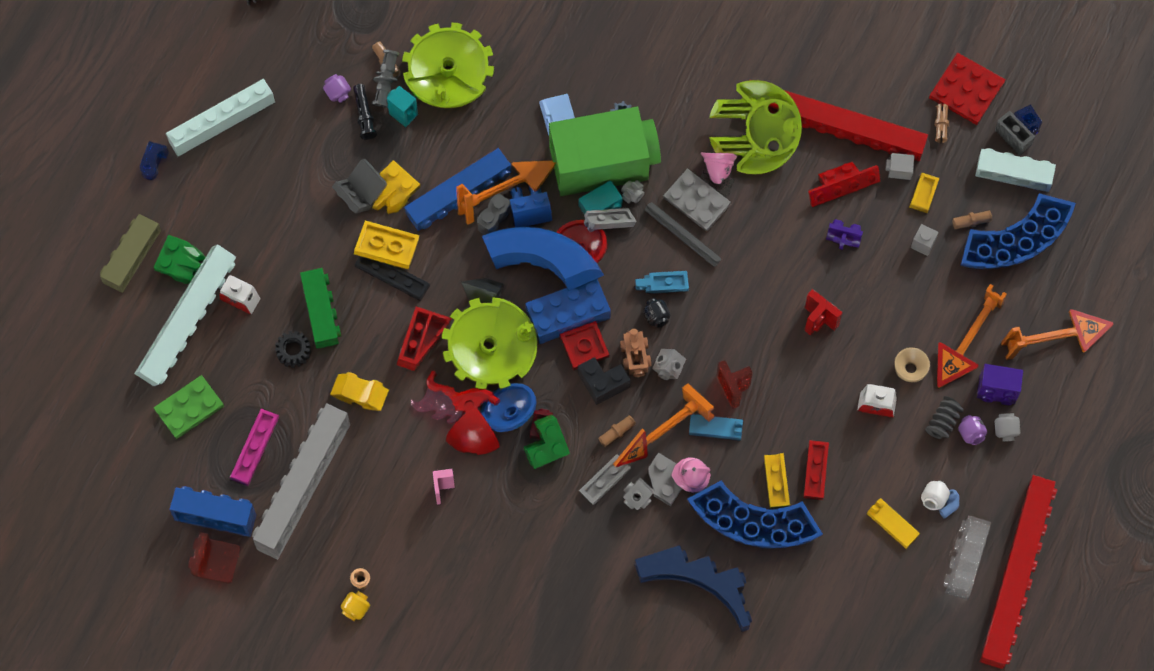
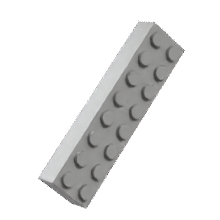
M327 403L324 408L319 410L316 424L311 425L308 431L309 437L306 442L303 441L301 443L297 459L294 458L289 467L291 469L290 472L282 478L279 492L274 493L271 499V507L269 510H265L260 527L257 526L252 535L256 549L277 560L350 427L348 413Z

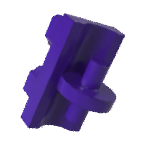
M837 219L830 223L826 240L839 243L840 250H843L844 245L859 248L863 234L860 225L853 224L850 228L844 227V223Z

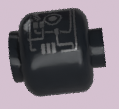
M650 299L646 302V306L643 309L645 318L650 326L659 328L669 322L668 319L671 313L664 300Z

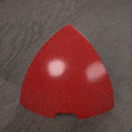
M476 406L465 413L453 425L446 436V442L462 453L469 452L482 455L500 447L494 432Z

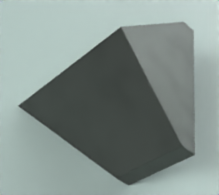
M488 278L461 282L468 300L479 298L480 303H492V298H499L504 286L503 283Z

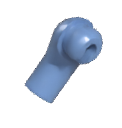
M954 489L949 490L950 495L947 505L939 510L943 518L948 517L959 508V494Z

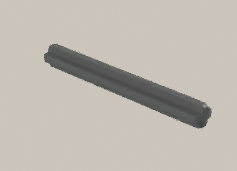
M651 202L645 207V211L712 266L715 267L720 263L721 258L654 203Z

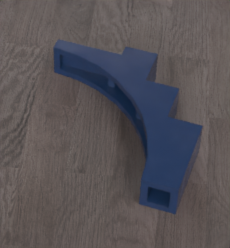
M680 545L635 559L634 565L641 583L652 580L673 579L699 586L716 596L729 609L736 619L741 632L749 630L752 619L749 611L745 612L743 606L745 599L743 594L739 593L743 591L746 579L744 573L739 572L738 567L715 574L717 573L715 562L710 561L709 556L686 563L688 562L686 551L681 550Z

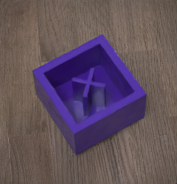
M984 364L979 376L977 398L984 402L998 401L1003 405L1015 404L1021 392L1023 370Z

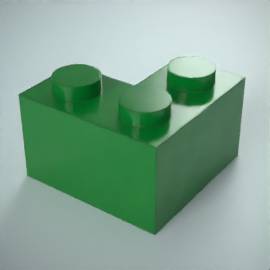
M551 414L534 422L541 440L523 447L528 461L534 469L570 454L556 417Z

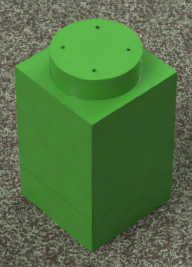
M638 106L549 123V147L553 163L556 162L554 170L560 196L592 191L610 180L614 186L625 185L628 181H646L649 177V165L661 163L660 146L653 119L641 121Z

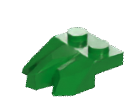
M168 235L154 265V271L169 275L173 280L190 284L201 266L199 262L204 261L206 257L189 242Z

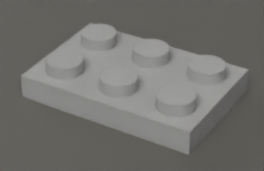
M688 168L663 195L665 200L706 232L731 205L728 199Z

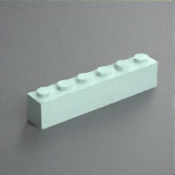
M262 79L166 133L168 141L177 156H180L275 103L273 92L265 80Z

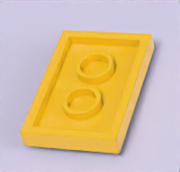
M365 221L354 249V255L409 270L419 241V235Z

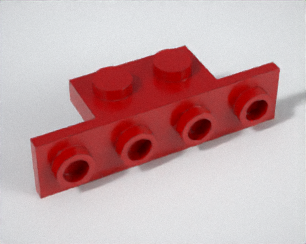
M850 162L818 174L822 186L808 191L810 205L814 207L881 182L879 167L875 165L859 171L855 164Z

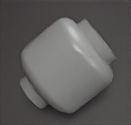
M1014 413L999 414V417L994 421L995 434L997 437L1003 438V441H1015L1014 437L1019 436L1021 433L1020 420L1017 416H1014Z

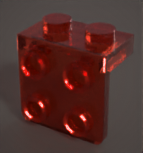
M200 532L199 538H196L194 541V557H190L188 564L192 575L231 583L240 547L235 544L211 540L208 534Z

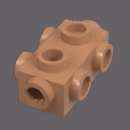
M631 329L626 334H623V341H620L621 352L626 354V358L623 359L624 370H628L629 375L633 374L634 377H642L648 372V367H651L650 355H646L645 350L648 349L647 337L643 338L642 331L638 332L636 329Z

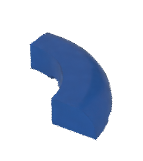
M1039 193L1028 215L1005 230L995 232L970 229L960 266L976 269H999L1017 265L1035 257L1060 236L1072 216L1076 203Z
M515 227L494 231L482 236L496 269L520 264V262H528L531 265L545 269L548 268L555 272V275L564 282L568 290L604 276L597 262L581 245L551 230Z
M722 480L687 499L696 513L713 529L734 541L760 548H786L810 542L823 535L803 501L789 507L778 508V510L748 505L739 500L725 486Z

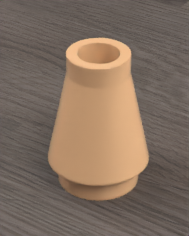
M356 569L351 573V583L358 589L363 590L370 581V574L365 569Z

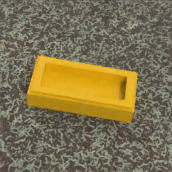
M921 173L910 208L928 213L939 178Z

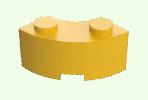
M347 372L346 374H338L330 395L348 404L355 402L364 409L381 411L389 390L383 387V383L377 380H363L358 378L356 374Z

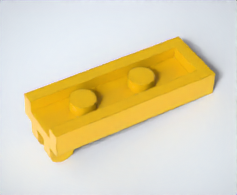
M784 453L764 455L770 508L790 506Z
M881 498L867 512L876 523L905 549L920 535L914 527Z

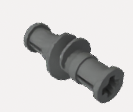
M384 49V58L380 67L381 72H376L378 76L373 79L378 84L376 86L375 100L372 101V105L388 108L387 96L391 91V83L398 81V79L393 77L396 68V59L400 53Z

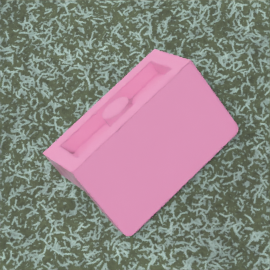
M452 469L433 471L437 505L441 504L439 490L455 488Z

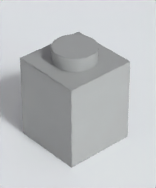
M892 153L890 160L887 159L886 171H889L888 178L911 180L914 155Z
M921 224L913 239L911 248L928 256L936 241L938 232Z

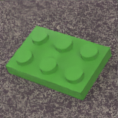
M201 375L155 406L154 410L173 436L178 439L222 409L224 404Z

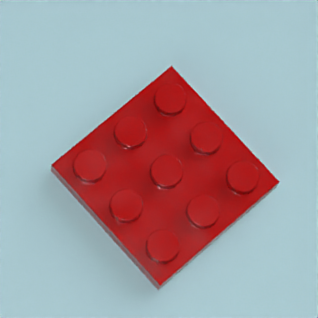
M957 52L929 98L942 106L943 104L948 105L949 110L978 125L1006 79Z

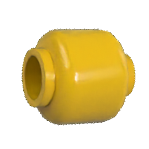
M360 591L357 593L349 592L341 604L342 614L353 621L356 619L361 620L370 607L369 602L366 601L368 597Z

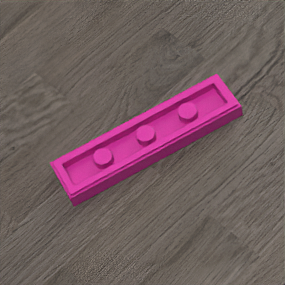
M260 409L232 471L231 480L249 486L277 424L279 415Z

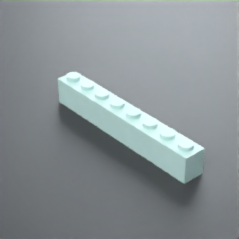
M218 244L210 249L134 373L152 386L159 385V383L162 384L165 381L167 370L169 367L172 368L177 361L176 355L186 347L187 337L195 332L197 328L195 324L198 319L201 320L204 317L206 306L215 299V291L223 286L226 280L224 278L226 273H230L234 268L236 256Z

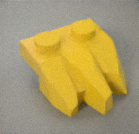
M393 160L380 172L387 186L375 201L372 209L380 210L386 205L388 214L398 212L421 187L420 183Z

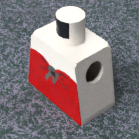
M229 275L220 290V300L249 314L253 313L260 301V297L252 285L232 275Z
M867 384L860 392L857 411L894 417L897 400L895 389Z

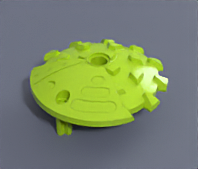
M438 23L429 26L430 32L421 37L419 34H416L410 41L414 46L410 53L404 52L402 62L408 63L409 72L403 73L405 83L418 99L435 107L455 108L471 103L486 90L483 83L487 76L493 77L494 66H488V56H493L490 45L487 47L482 45L479 41L482 35L479 32L473 30L469 33L461 30L462 24L451 23V28H440ZM447 66L453 67L450 70L445 69Z
M494 297L492 298V303H480L479 298L470 300L469 304L471 307L463 312L457 308L450 316L454 319L450 330L446 328L443 330L442 339L448 340V351L443 352L444 360L446 363L452 361L457 369L454 375L459 380L463 381L465 378L476 382L475 388L486 389L487 385L499 384L500 389H505L510 386L508 380L514 378L517 374L523 378L534 363L537 353V336L533 323L519 307L507 300ZM490 342L493 348H485L484 343Z

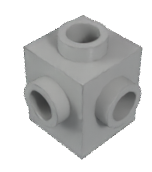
M661 349L652 369L664 380L678 379L686 358L675 349Z
M639 478L634 484L630 482L623 490L625 492L623 498L626 499L624 503L631 509L635 508L638 510L640 507L644 509L651 502L649 498L654 493V490ZM638 493L641 497H636L634 494Z

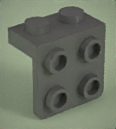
M362 159L347 179L336 181L332 188L346 202L349 209L356 214L370 210L386 188L387 183L366 159Z

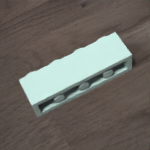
M987 148L981 149L975 176L1049 192L1056 164H1051V162L1046 160H1033L1027 156H1014V154L1008 152L1000 153Z

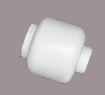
M931 481L922 492L921 499L924 506L930 510L942 509L949 498L950 491L945 483Z

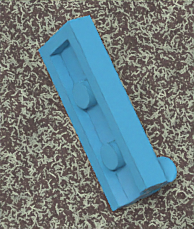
M692 414L689 435L741 440L743 420L714 417L708 422L702 415Z

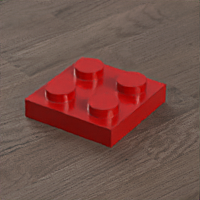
M596 321L560 334L573 370L578 369V365L594 357L597 362L610 357Z

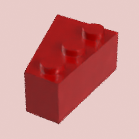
M416 306L396 365L415 371L440 339L444 328L447 329L450 326L452 318Z

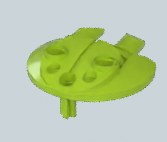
M760 80L736 84V91L742 96V99L717 100L709 118H742V120H746V135H742V137H709L711 145L716 153H730L744 157L737 164V171L763 174L773 171L785 164L798 147L802 133V122L798 107L790 95L777 85ZM772 103H776L779 106V111L776 114H772L769 111V105ZM773 140L779 143L777 151L769 149V143Z

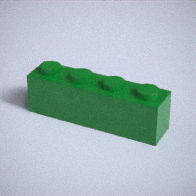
M323 268L300 272L316 348L339 344L338 337H341L339 326H335L334 320H337L336 309H331L330 304L334 302L332 291H328L326 286L330 285L328 273L324 274Z

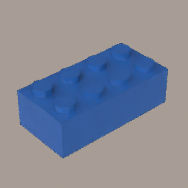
M598 279L572 290L565 288L525 303L527 316L533 323L539 344L559 338L561 333L595 321L599 323L611 318V310Z
M186 486L175 488L169 509L175 521L251 537L256 519L255 509L249 500H233L227 495L214 496L211 492L204 490L200 493Z

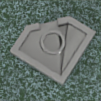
M658 453L648 468L652 489L654 490L653 494L654 497L671 506L682 490L671 476L676 463Z

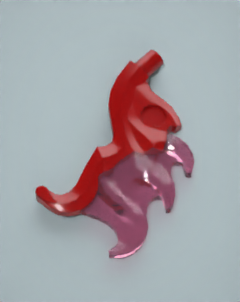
M432 371L427 378L426 384L428 389L425 397L419 402L412 399V406L419 412L436 411V414L431 416L432 419H442L446 416H451L447 423L453 424L463 416V413H467L474 406L478 409L481 404L488 401L497 406L500 399L494 396L493 392L486 389L472 388L460 393L455 392L453 387L435 383L434 378L437 374L435 371Z

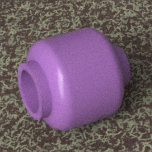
M335 74L324 81L323 89L332 102L338 100L341 103L349 98L347 94L351 91V87L343 76Z
M972 415L962 418L958 430L963 440L972 445L983 442L987 429L981 418L978 416L972 417Z

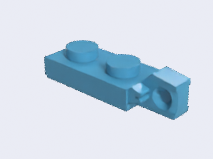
M687 271L649 273V275L644 276L645 279H635V289L646 290V293L689 291Z

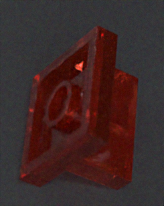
M724 360L718 363L716 376L732 409L740 406L741 392L747 390L751 385L753 372L750 366L731 373Z

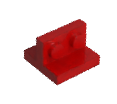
M813 289L808 293L805 309L811 313L807 318L805 332L809 335L814 331L818 332L824 323L835 331L840 324L843 313Z

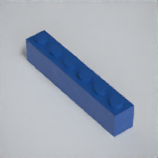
M497 148L405 206V214L417 231L422 228L426 229L435 220L444 218L449 211L458 209L457 186L463 184L472 195H477L484 189L487 190L493 187L498 180L506 179L512 172L511 164L501 150Z

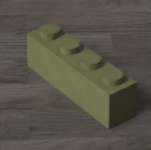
M141 214L131 221L129 231L121 237L119 247L111 253L109 263L100 272L103 284L121 293L126 289L161 232L159 223Z

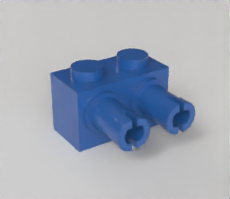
M529 186L531 195L523 197L520 187H516L517 192L515 188L511 189L512 199H510V206L515 227H525L552 221L547 192H541V187L534 191Z

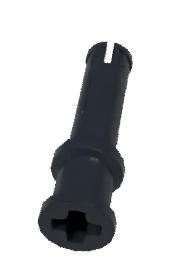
M357 84L353 87L359 113L357 122L361 128L360 137L361 139L369 140L377 136L376 130L373 127L374 118L369 112L365 85Z

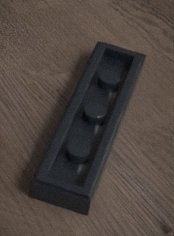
M362 256L355 263L356 268L419 301L422 300L430 287V283L394 265Z

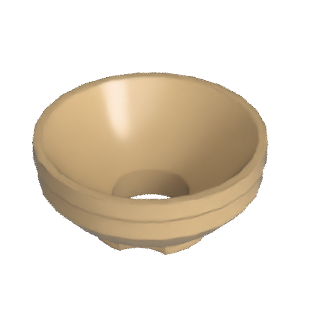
M906 348L900 351L895 358V371L904 381L917 382L927 375L930 361L922 350ZM913 364L916 367V371L908 373L905 366Z

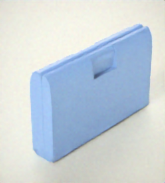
M568 94L547 98L539 102L548 135L550 122L575 118Z

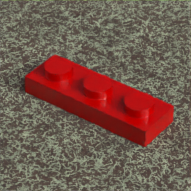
M809 441L803 498L823 500L829 442Z

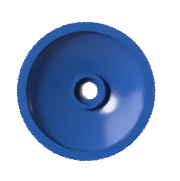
M510 384L505 389L498 388L493 392L494 396L500 399L499 404L495 406L489 401L484 402L481 414L493 431H511L519 428L530 419L536 408V396L532 389L524 384Z

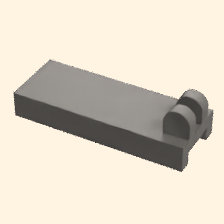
M629 208L586 211L584 215V224L589 232L597 229L634 227L637 222Z
M618 454L579 490L593 505L631 469L627 464L619 467L613 465L619 457Z

